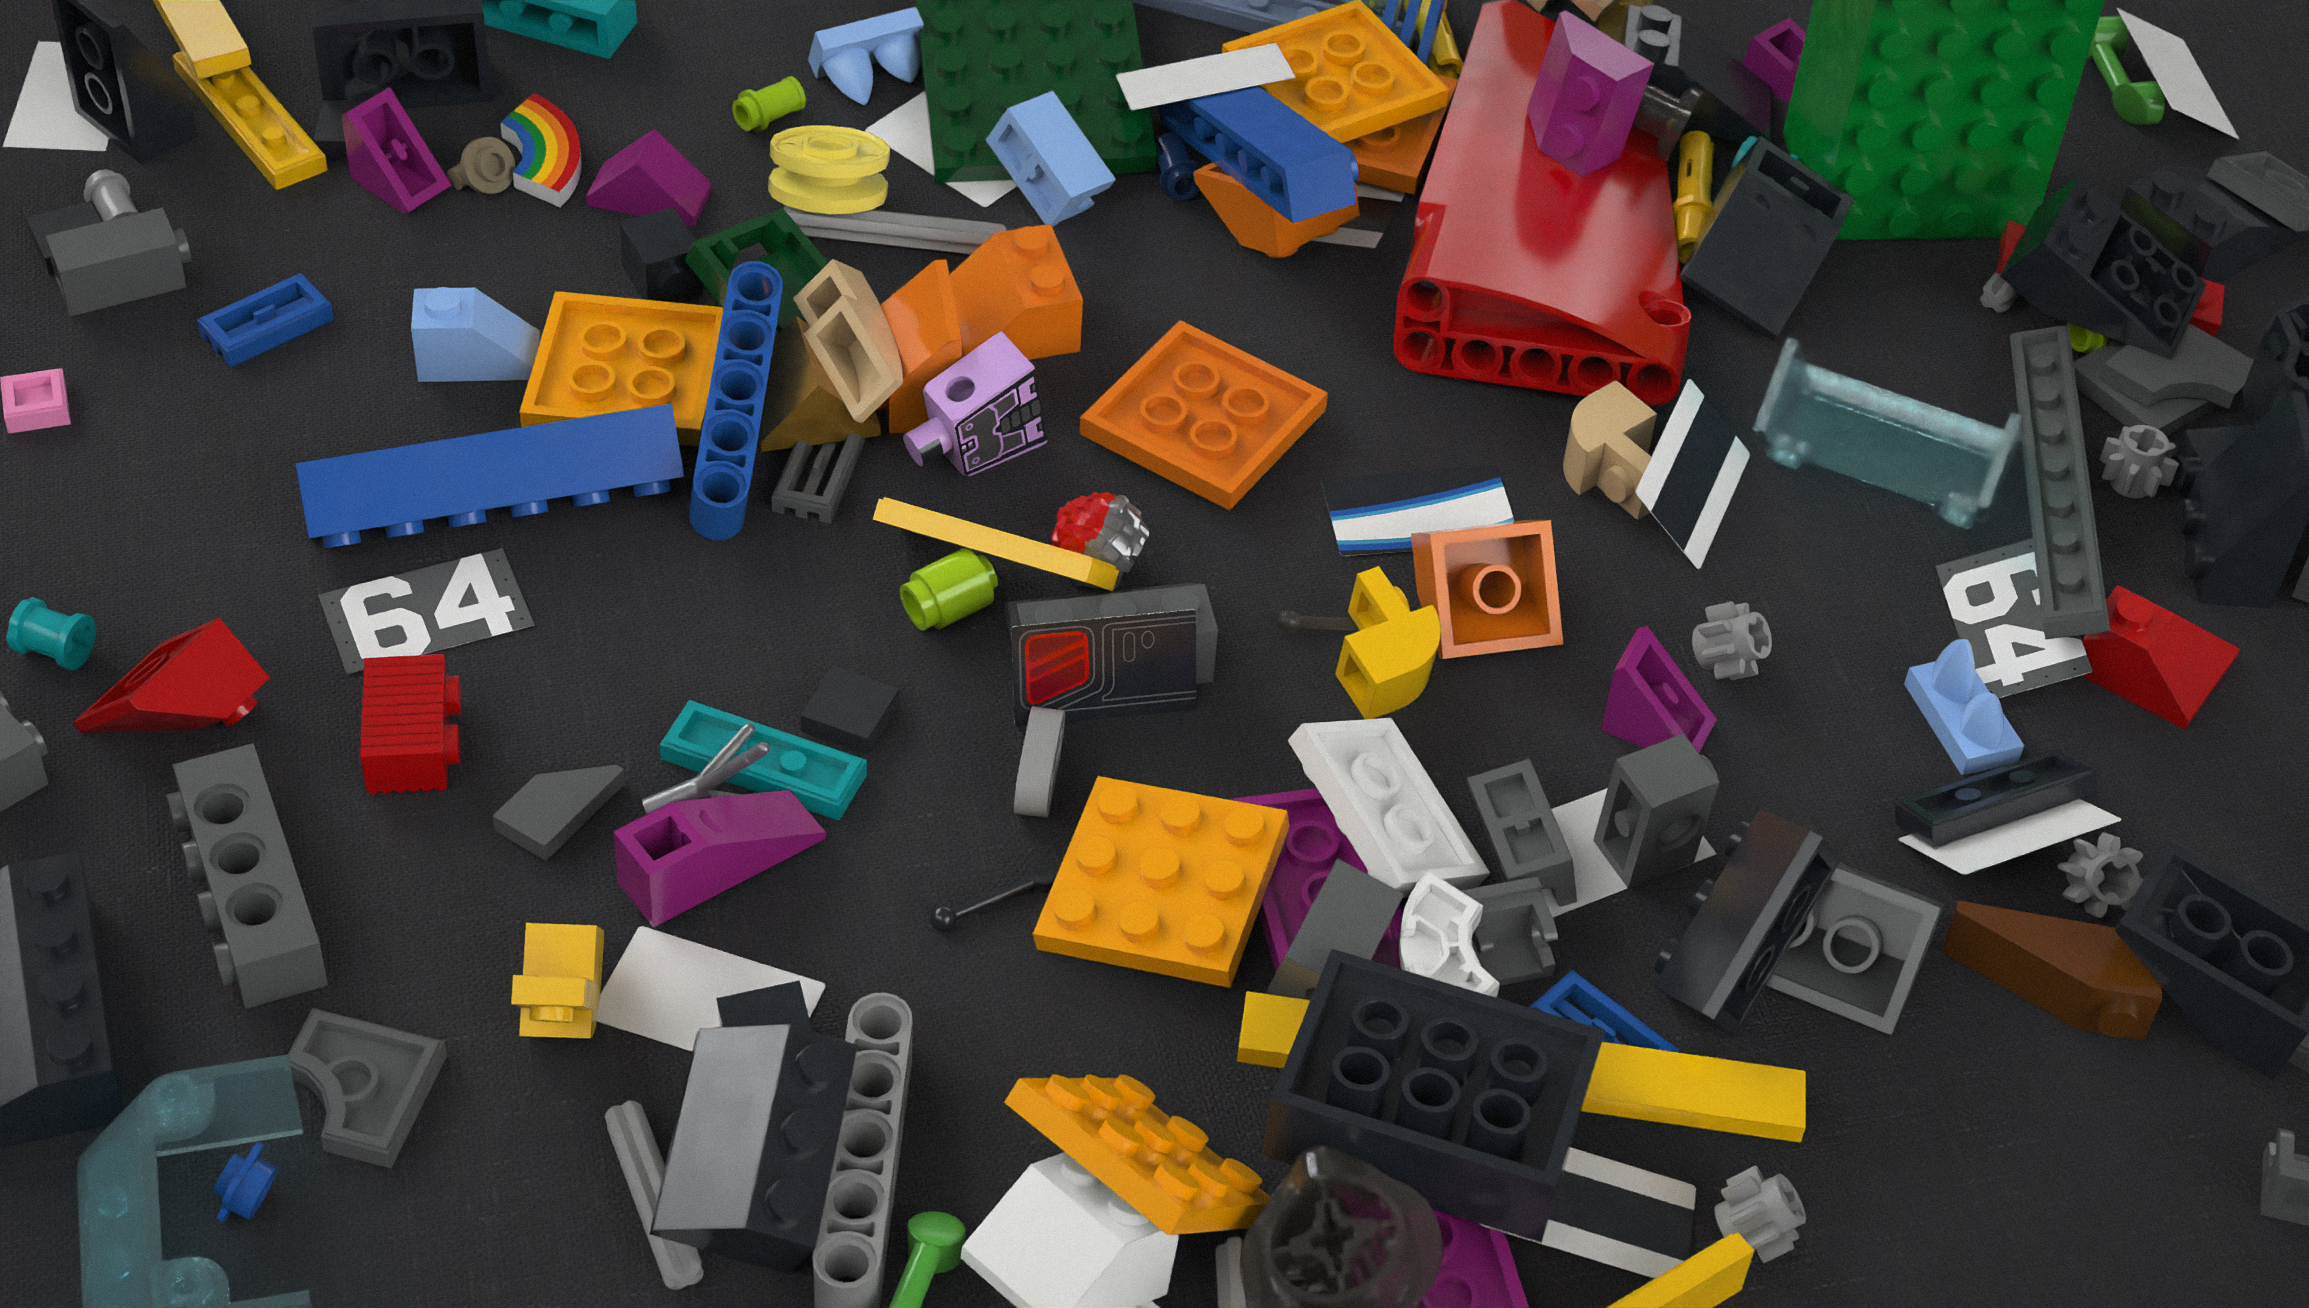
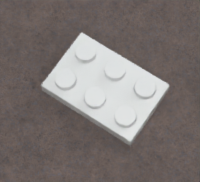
M1392 718L1302 723L1288 739L1289 744L1302 763L1306 776L1319 790L1335 816L1337 826L1348 837L1366 866L1368 875L1404 893L1403 898L1410 896L1417 882L1427 870L1460 891L1477 888L1489 876L1490 871Z

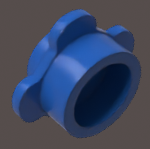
M258 1141L250 1151L247 1159L234 1154L228 1161L213 1189V1193L221 1197L223 1202L216 1217L217 1220L224 1222L231 1211L250 1220L260 1207L279 1170V1167L260 1158L265 1144Z

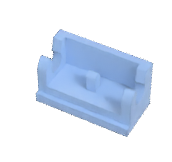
M1053 91L1009 107L986 139L991 149L1045 225L1051 224L1053 227L1058 222L1089 209L1094 205L1090 196L1097 195L1110 188L1116 180Z

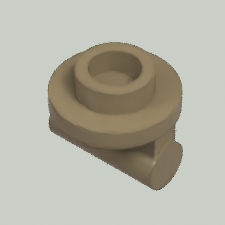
M494 137L478 138L471 141L465 147L460 164L448 170L447 176L451 185L457 190H461L469 185L473 190L481 194L499 193L505 190L513 180V171L515 170L514 157L508 146L501 140Z

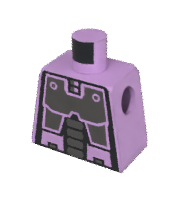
M1002 331L997 333L926 384L923 389V395L929 421L903 435L908 452L919 466H923L944 454L957 470L966 476L975 475L1047 443L1035 367Z

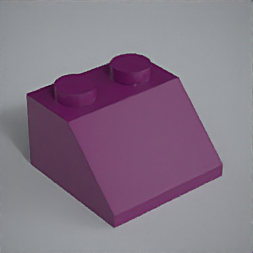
M1566 10L1560 12L1527 106L1538 149L1582 177L1619 160L1654 63Z

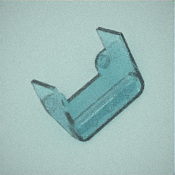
M1787 337L1753 429L1759 443L1769 448L1766 458L1794 469H1800L1802 461L1939 508L1937 517L1956 526L1972 529L1975 520L1987 522L2021 443L2023 416L2011 412L2004 430L1808 364L1804 360L1799 340Z
M288 1054L164 1074L148 1084L83 1151L77 1164L82 1308H313L309 1290L231 1302L227 1276L216 1262L203 1257H184L163 1261L157 1157L303 1134V1123Z

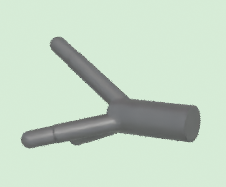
M752 723L744 724L696 777L642 799L646 813L649 814L676 801L741 795L710 789L768 754L770 751L769 744L760 742L733 758L755 733V726Z

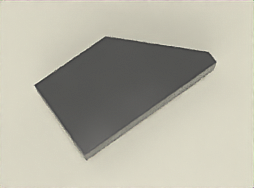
M618 765L536 774L492 816L494 831L547 861L625 785L624 769Z

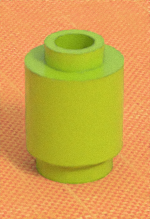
M962 548L911 573L910 581L900 586V597L909 618L918 629L924 631L934 626L940 630L992 604L994 601L993 589L998 586V580L992 564L983 554L976 555L970 549Z

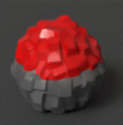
M1094 492L1089 496L1081 495L1073 501H1068L1064 507L1059 508L1056 514L1057 522L1050 537L1052 539L1051 546L1115 565V569L1119 570L1114 589H1116L1122 581L1121 576L1123 572L1128 573L1134 564L1133 559L1139 556L1143 548L1142 546L1149 536V528L1140 517L1141 511L1129 503L1126 496L1110 494L1109 492ZM1072 580L1075 586H1088L1092 588H1099L1086 583Z

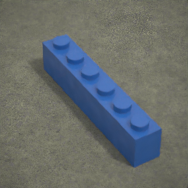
M1258 85L1158 105L1160 121L1164 126L1175 134L1180 135L1185 142L1292 223L1356 204L1354 182L1359 178V170L1352 151Z
M672 403L295 463L308 538L321 536L323 548L360 543L361 536L359 530L385 526L387 538L424 532L422 520L442 516L448 517L449 528L487 522L485 509L509 505L511 517L548 512L547 499L570 495L573 507L609 502L608 489L631 485L633 486L634 497L670 492L669 479L684 477Z

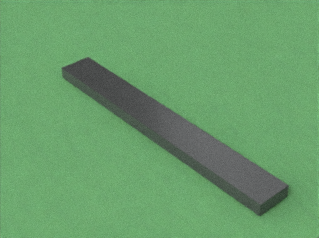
M2068 325L2010 334L2045 640L2110 631Z

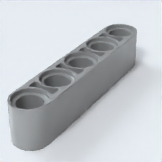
M872 993L860 998L852 1006L848 1017L845 1041L858 1045L817 1244L813 1252L815 1308H879L881 1302L912 1068V1012L904 1000L888 993ZM858 1155H870L871 1157L861 1158V1157H857V1156H858ZM853 1215L864 1216V1218L862 1219H850L846 1217ZM844 1277H852L858 1279L854 1282L847 1283L835 1281L837 1279Z

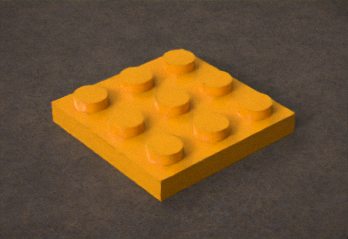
M1354 0L1222 44V53L1277 43L1296 78L1258 86L1276 99H1279L1299 115H1302L1303 118L1316 127L1325 131L1339 143H1344L1447 107L1449 89L1361 0Z
M555 291L520 408L521 427L672 403L679 445L699 447L724 308Z
M1098 776L1034 929L1033 937L1036 949L1231 988L1290 827L1287 810Z
M1053 1074L1051 1078H1019L1004 1102L1167 1235L1264 1227L1278 1205V1202L1259 1188L1262 1184V1179L1256 1172L1237 1160L1231 1158L1223 1160L1206 1146L1208 1136L1199 1127L1178 1116L1170 1118L1152 1104L1156 1098L1155 1094L1147 1086L1130 1076L1120 1074L1118 1078H1099L1087 1074L1085 1078H1066Z

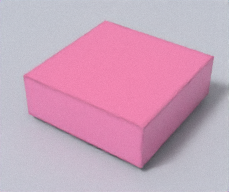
M62 368L0 377L4 419L8 434L71 424L67 388Z

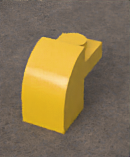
M1377 566L1357 574L1348 613L1360 631L1344 637L1335 673L1364 719H1374L1409 705L1419 697L1429 680L1441 636L1439 617L1433 605L1410 612L1407 598L1402 590L1396 586L1393 587L1381 568Z
M526 923L523 975H513L511 1004L521 1007L519 1036L593 1037L601 992L604 946L603 929L597 925Z

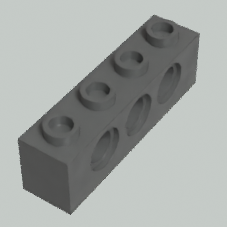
M254 743L173 764L179 791L166 794L176 833L189 830L193 841L181 844L191 882L195 883L205 880L208 891L197 894L207 934L221 931L224 940L223 943L212 945L223 986L237 982L245 1009L328 986L320 942Z

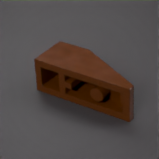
M1963 901L1956 902L1942 941V953L2076 1029L2103 1033L2115 1038L2126 1037L2144 1041L2162 1001V986L2118 936L2114 927Z

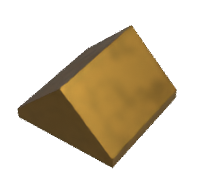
M797 316L774 340L758 436L761 452L793 448L798 441L808 440V446L846 441L849 434L859 433V436L862 435V438L881 436L880 424L875 411L863 423L854 421L843 399L803 335L810 326Z

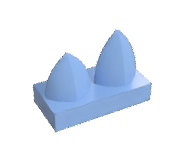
M912 7L815 32L808 61L816 78L828 75L831 81L845 95L865 105L871 95L873 86V69L871 64L879 62L884 69L895 77L909 83L914 80L921 62V51L918 42L919 32L924 24L917 8Z
M1957 639L1951 642L1941 652L1935 662L1909 667L1904 685L1962 776L2019 761L2024 744L2003 714L1998 697L1988 691L1975 671L1973 650L1969 640Z

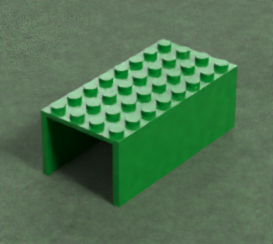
M1814 0L1783 129V137L1789 155L1795 154L1802 157L1805 166L1854 198L1835 240L2001 238V234L2008 221L2027 226L2036 208L2042 204L2105 0Z

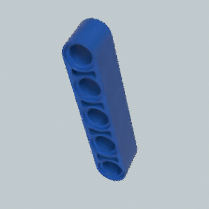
M748 261L739 264L732 270L729 277L694 473L689 510L690 523L696 532L711 540H725L733 537L741 530L745 520L783 290L782 278L778 271L769 264L760 261ZM729 397H738L744 400H733ZM721 447H730V448L735 449V450H737V451H725V450H722V449H720V448H721ZM711 498H721V499L727 500L728 502H727V503H717V502L711 501L710 499H711Z

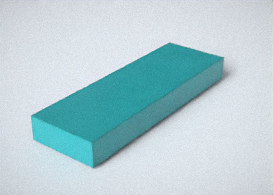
M692 700L687 702L660 743L661 760L700 773L744 724L752 723L755 726V733L733 758L760 742L768 743L770 751L748 767L725 780V782L757 793L790 790L807 810L840 821L867 776V760Z

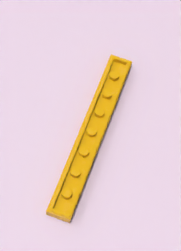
M1246 991L1237 1062L1283 1068L1311 1000ZM1602 1042L1582 1111L1801 1143L1806 1129V1071Z

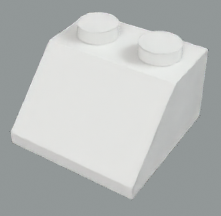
M1066 1152L1030 1164L964 1243L960 1258L1016 1308H1135L1167 1295L1179 1235H1167Z

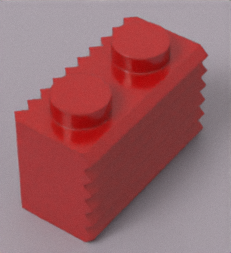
M445 654L364 658L360 757L366 792L375 795L381 791L388 795L393 790L402 794L405 790L415 793L419 789L429 792L433 788L442 792L447 788L448 765L460 764L461 761L458 724L449 725V715H460L462 711L459 675L448 676Z

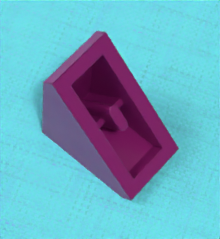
M390 87L342 115L351 179L401 213L406 214L452 186Z
M653 129L603 163L585 199L586 206L636 216H643L674 207L685 225L695 227L712 192L711 182L656 129Z
M1649 627L1638 628L1614 669L1601 731L1643 748L1684 734L1699 753L1717 718Z

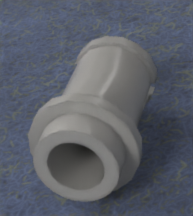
M105 169L93 173L87 179L84 199L86 202L92 201L103 222L139 213L129 197L130 185L121 174Z

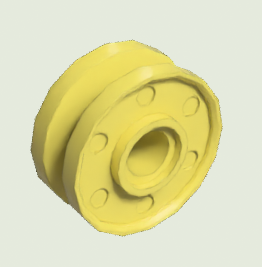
M830 125L790 128L775 134L770 142V157L780 167L773 169L771 172L768 191L772 198L778 202L799 210L824 214H853L869 211L884 204L887 198L888 182L878 172L885 170L889 163L890 147L885 140L865 131Z

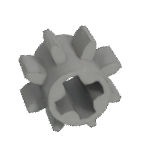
M2135 425L2130 428L2125 426L2121 431L2119 440L2111 437L2106 439L2099 459L2106 464L2102 478L2109 480L2112 488L2123 496L2129 498H2143L2148 495L2155 497L2159 484L2170 486L2179 464L2171 459L2176 446L2173 443H2169L2168 438L2163 432L2152 426Z
M1731 601L1706 607L1705 611L1709 622L1697 625L1692 635L1693 651L1699 664L1706 670L1714 669L1717 680L1728 677L1731 680L1759 674L1755 660L1766 658L1772 646L1771 632L1765 618L1758 612L1749 613L1748 603L1735 605Z
M2105 832L2101 833L2097 846L2078 838L2073 840L2076 851L2070 856L2068 862L2058 863L2057 867L2066 873L2070 884L2062 893L2063 897L2075 903L2085 901L2086 913L2099 918H2103L2106 914L2108 904L2126 911L2131 903L2129 900L2135 895L2144 880L2140 878L2138 868L2135 865L2141 860L2143 854L2129 847L2120 849V837Z
M1753 1166L1727 1179L1728 1187L1721 1190L1725 1201L1715 1206V1217L1722 1235L1726 1237L1731 1233L1735 1234L1738 1232L1753 1249L1757 1250L1763 1263L1795 1249L1793 1241L1799 1239L1795 1228L1806 1222V1214L1803 1204L1790 1181L1782 1174L1764 1180L1758 1166Z

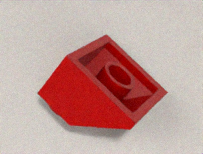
M2117 585L2106 599L2110 631L2085 634L2082 643L2093 672L2080 676L2186 729L2236 660L2240 648Z
M220 617L161 642L72 723L81 733L199 730L220 721L228 727L242 719L257 705L258 701L252 694L270 677Z

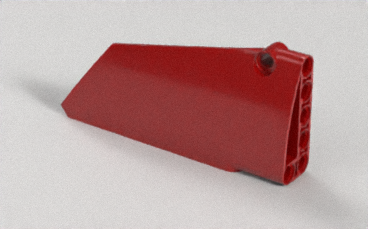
M1500 0L1485 3L1482 5L1419 201L1414 227L1413 249L1397 296L1393 342L1394 355L1405 368L1419 373L1580 396H1588L1617 380L1646 405L1653 406L1668 403L1677 395L1680 387L1692 316L1691 311L1684 306L1682 281L1678 279L1681 273L1661 123L1634 118L1620 159L1584 177L1540 151L1527 106L1556 23L1516 0ZM1419 281L1433 283L1438 288L1425 287ZM1415 332H1424L1433 338H1424ZM1472 340H1481L1491 346H1481ZM1539 348L1545 350L1549 354H1538L1533 352L1531 349ZM1588 357L1603 358L1607 362H1595Z

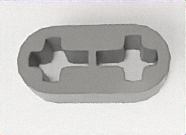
M1034 706L1031 708L1017 775L1014 799L1015 814L1048 818L1062 749L1065 710Z

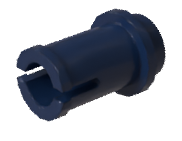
M1175 133L1161 135L1158 141L1163 148V154L1159 145L1155 143L1156 162L1161 172L1159 179L1161 188L1166 195L1174 199L1188 200L1194 197L1200 190L1195 183L1193 172L1200 169L1201 166L1196 161L1191 160L1185 140L1180 135Z

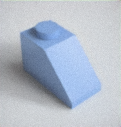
M439 287L414 289L411 332L418 382L529 380L541 340L538 329L476 288Z

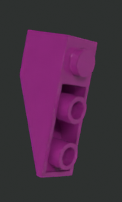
M790 790L671 802L613 831L618 884L653 928L826 839V831Z

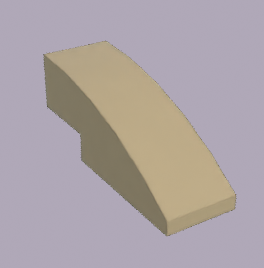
M832 259L793 300L810 326L803 335L843 399L854 421L863 423L903 384L902 364L890 325L863 273Z

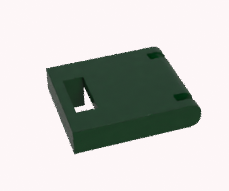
M784 208L692 242L685 259L686 263L724 308L728 281L732 273L731 269L739 251L760 243L769 255L755 261L769 264L776 269L782 278L783 284L775 337L796 316L806 322L793 298L828 264L827 260Z

